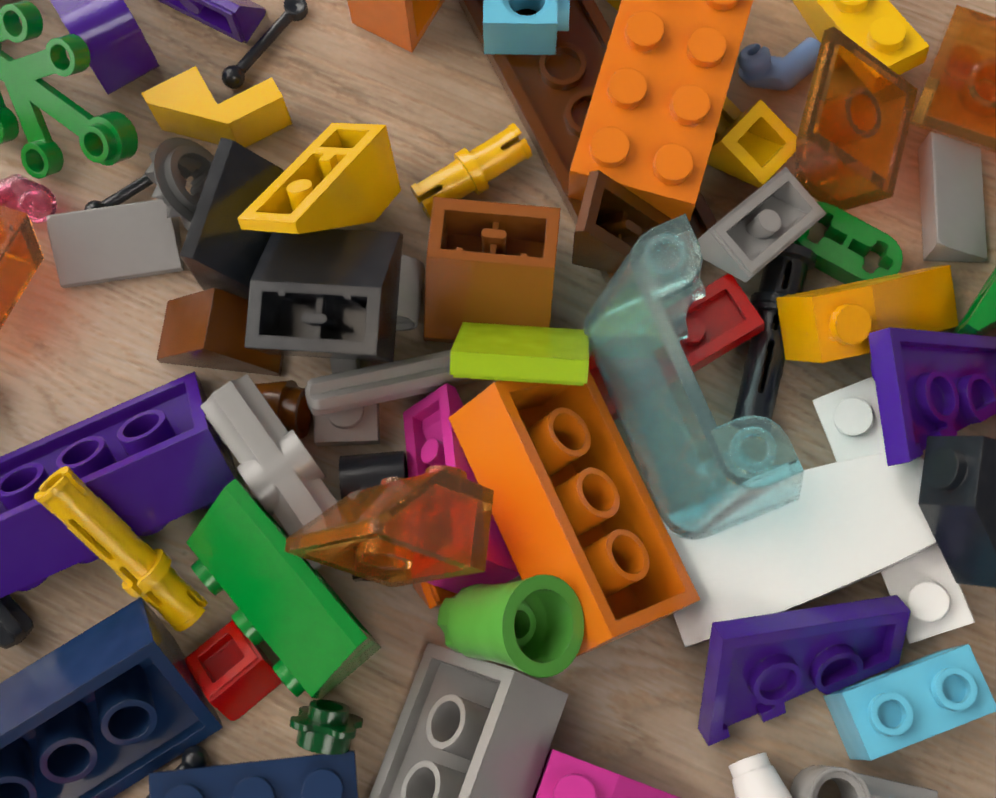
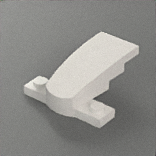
M873 376L812 400L837 462L750 485L660 516L700 597V601L673 613L685 648L710 640L713 622L786 612L813 600L821 599L879 572L882 574L890 596L897 595L911 610L906 631L909 644L975 623L961 585L955 582L918 504L924 459L918 457L908 463L887 466L876 385Z

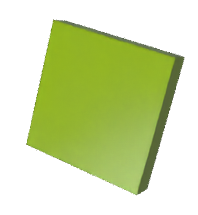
M463 322L450 351L449 375H453V378L584 386L588 382L589 330Z

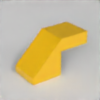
M196 66L141 93L161 130L217 145L222 137L233 140L246 148L292 124L284 98L272 77L219 104L214 100Z
M726 96L707 165L760 188L794 154L803 142L761 99L744 112H741Z

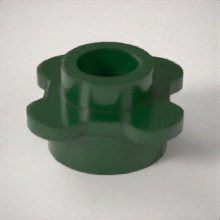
M319 699L311 701L309 706L300 707L298 716H292L289 725L293 729L298 730L296 743L301 748L319 754L338 755L347 753L350 750L351 739L355 738L356 729L362 728L363 718L350 714V708L346 704L333 700Z

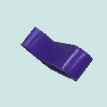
M50 0L69 33L81 37L87 44L90 52L89 65L108 95L159 67L149 44L124 0Z

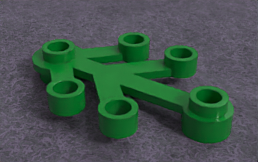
M19 1L2 6L0 9V80L5 83L28 140V144L24 145L21 150V161L25 170L32 177L41 179L59 172L63 167L62 151L52 140L41 110L79 136L82 152L89 160L95 163L110 166L134 156L138 148V136L134 125L124 114L111 111L94 117L41 79L53 74L66 77L85 71L90 64V52L84 40L75 34L53 38L47 43L46 49L14 59L1 50L2 43L7 40L19 43L38 38L43 31V19L38 8L29 1ZM66 50H67V52H68V54H69L70 61H69V59H68V57H67ZM0 91V144L17 138L19 124L14 113L6 107Z

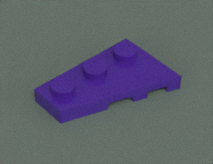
M893 327L869 333L868 338L872 358L871 373L876 385L887 466L908 463L924 455L923 451L926 449L927 436H957L959 430L970 424L980 423L996 414V337Z
M897 595L713 622L698 722V730L705 742L710 746L729 738L728 726L756 714L759 715L763 723L785 714L784 702L816 688L819 692L829 695L898 665L911 610Z

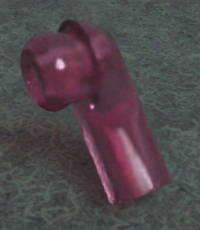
M20 174L0 179V213L9 211L29 222L37 224L47 222L46 217L55 214L57 208L56 198L48 187Z

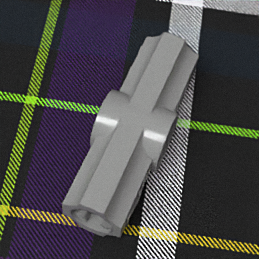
M248 374L229 381L214 391L207 401L200 406L206 414L207 420L221 437V440L229 447L241 464L237 469L250 490L270 515L275 513L314 570H318L363 538L338 499L334 498L322 481L326 476L293 429L287 431Z

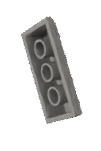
M428 642L369 798H532L569 694L515 670L484 660L468 658L462 653H457Z

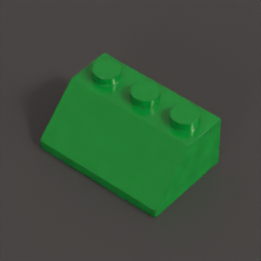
M236 478L225 486L186 542L199 558L190 567L211 593L216 596L224 589L239 609L231 615V618L243 634L255 646L265 640L280 658L272 668L284 685L296 697H299L306 691L311 698L322 699L376 653L381 646L322 575L312 568L298 546L273 516L264 509L258 499Z

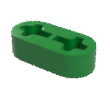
M823 201L817 203L827 213L818 221V223L827 227L824 231V237L820 239L818 244L813 243L807 239L810 231L808 229L793 242L812 250L817 255L815 268L843 284L898 274L903 263L902 250L897 241L891 236L844 210ZM870 251L880 256L878 260L879 267L873 273L862 269L865 261L864 257Z

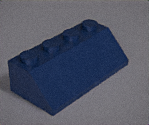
M141 597L0 683V798H113L149 775L148 773L154 772L184 753L190 746L200 743L223 728L214 707L209 703L190 672L185 656L176 640Z

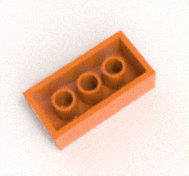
M621 0L571 164L568 186L569 198L582 201L589 172L600 170L680 224V228L687 230L696 205L753 0Z
M589 369L588 382L584 386L515 381L493 382L449 417L450 423L521 579L536 575H552L565 581L576 593L584 614V636L576 657L645 628L700 601V597Z

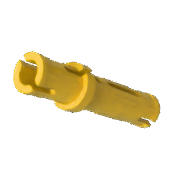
M64 466L54 472L38 488L40 491L35 493L34 499L62 521L80 541L115 571L123 580L122 588L131 597L137 598L140 596L158 611L175 631L181 632L188 629L203 615L205 611L203 607L207 606V600L177 574L171 567V558L162 549L157 548L153 550L131 530L132 528L84 484L69 466Z

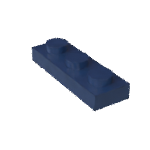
M355 750L338 755L313 754L148 773L150 798H359Z

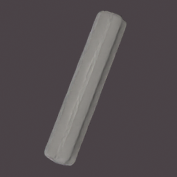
M451 350L311 378L307 382V386H305V396L311 413L315 416H322L432 392L445 383L455 387L482 381L483 379L453 378V375H449Z

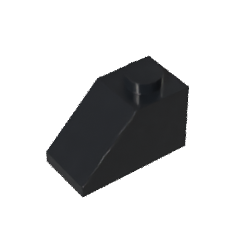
M927 436L918 502L920 509L955 582L963 585L996 589V439L986 436Z

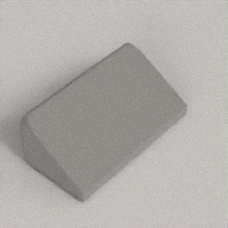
M929 132L918 148L923 261L985 262L987 260L981 147L944 133Z
M785 167L708 229L689 248L698 257L746 283L827 213L789 169Z
M161 199L48 215L46 217L47 231L60 286L62 288H70L184 271L183 260L180 257L182 248L179 217L167 218L168 206Z

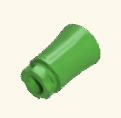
M536 575L516 582L501 584H473L461 588L460 592L453 597H446L438 612L437 625L444 632L445 645L457 653H462L468 658L493 661L511 666L537 678L552 677L564 671L577 656L584 636V614L576 593L565 581L552 575Z

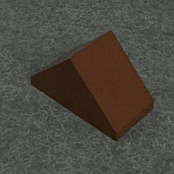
M600 170L589 172L574 232L572 264L649 282L667 283L680 224Z
M214 287L167 302L157 354L159 363L281 377L284 355H270L245 348L248 299Z

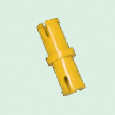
M514 123L508 125L505 130L471 151L464 147L454 153L455 161L421 182L410 186L417 202L423 204L424 207L422 209L429 219H431L433 197L462 199L473 191L480 195L489 189V181L521 161L533 156L525 138L519 139L518 136L522 132Z

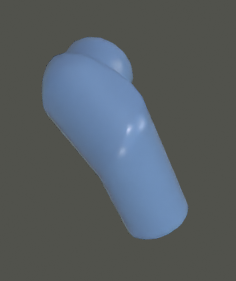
M812 37L806 38L784 57L771 56L770 50L767 47L763 46L761 48L758 43L746 46L739 54L738 74L742 81L750 87L788 91L826 60V51L822 44Z

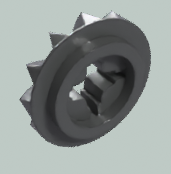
M179 137L170 138L149 153L152 163L145 171L148 179L157 185L151 197L163 200L168 206L167 218L180 217L184 227L189 230L214 156L203 146L192 140ZM192 176L193 180L190 183L192 187L189 193L185 188L187 182L185 179Z

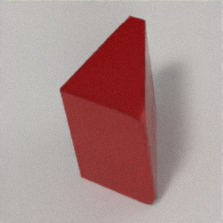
M233 619L185 658L190 672L209 703L230 721L239 719L282 682L273 670V664L258 645L255 646L243 634Z

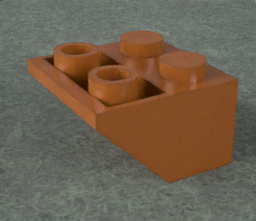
M433 197L426 256L424 341L454 343L463 322L550 327L561 208Z

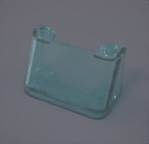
M683 214L651 228L640 236L587 313L583 328L585 335L589 336L590 351L663 522L669 531L680 538L697 540L709 537L799 500L804 470L784 430L780 425L767 417L750 415L737 418L717 427L680 344V340L689 337L686 323L688 309L694 301L706 296V290L700 278L703 263L700 245L686 214Z

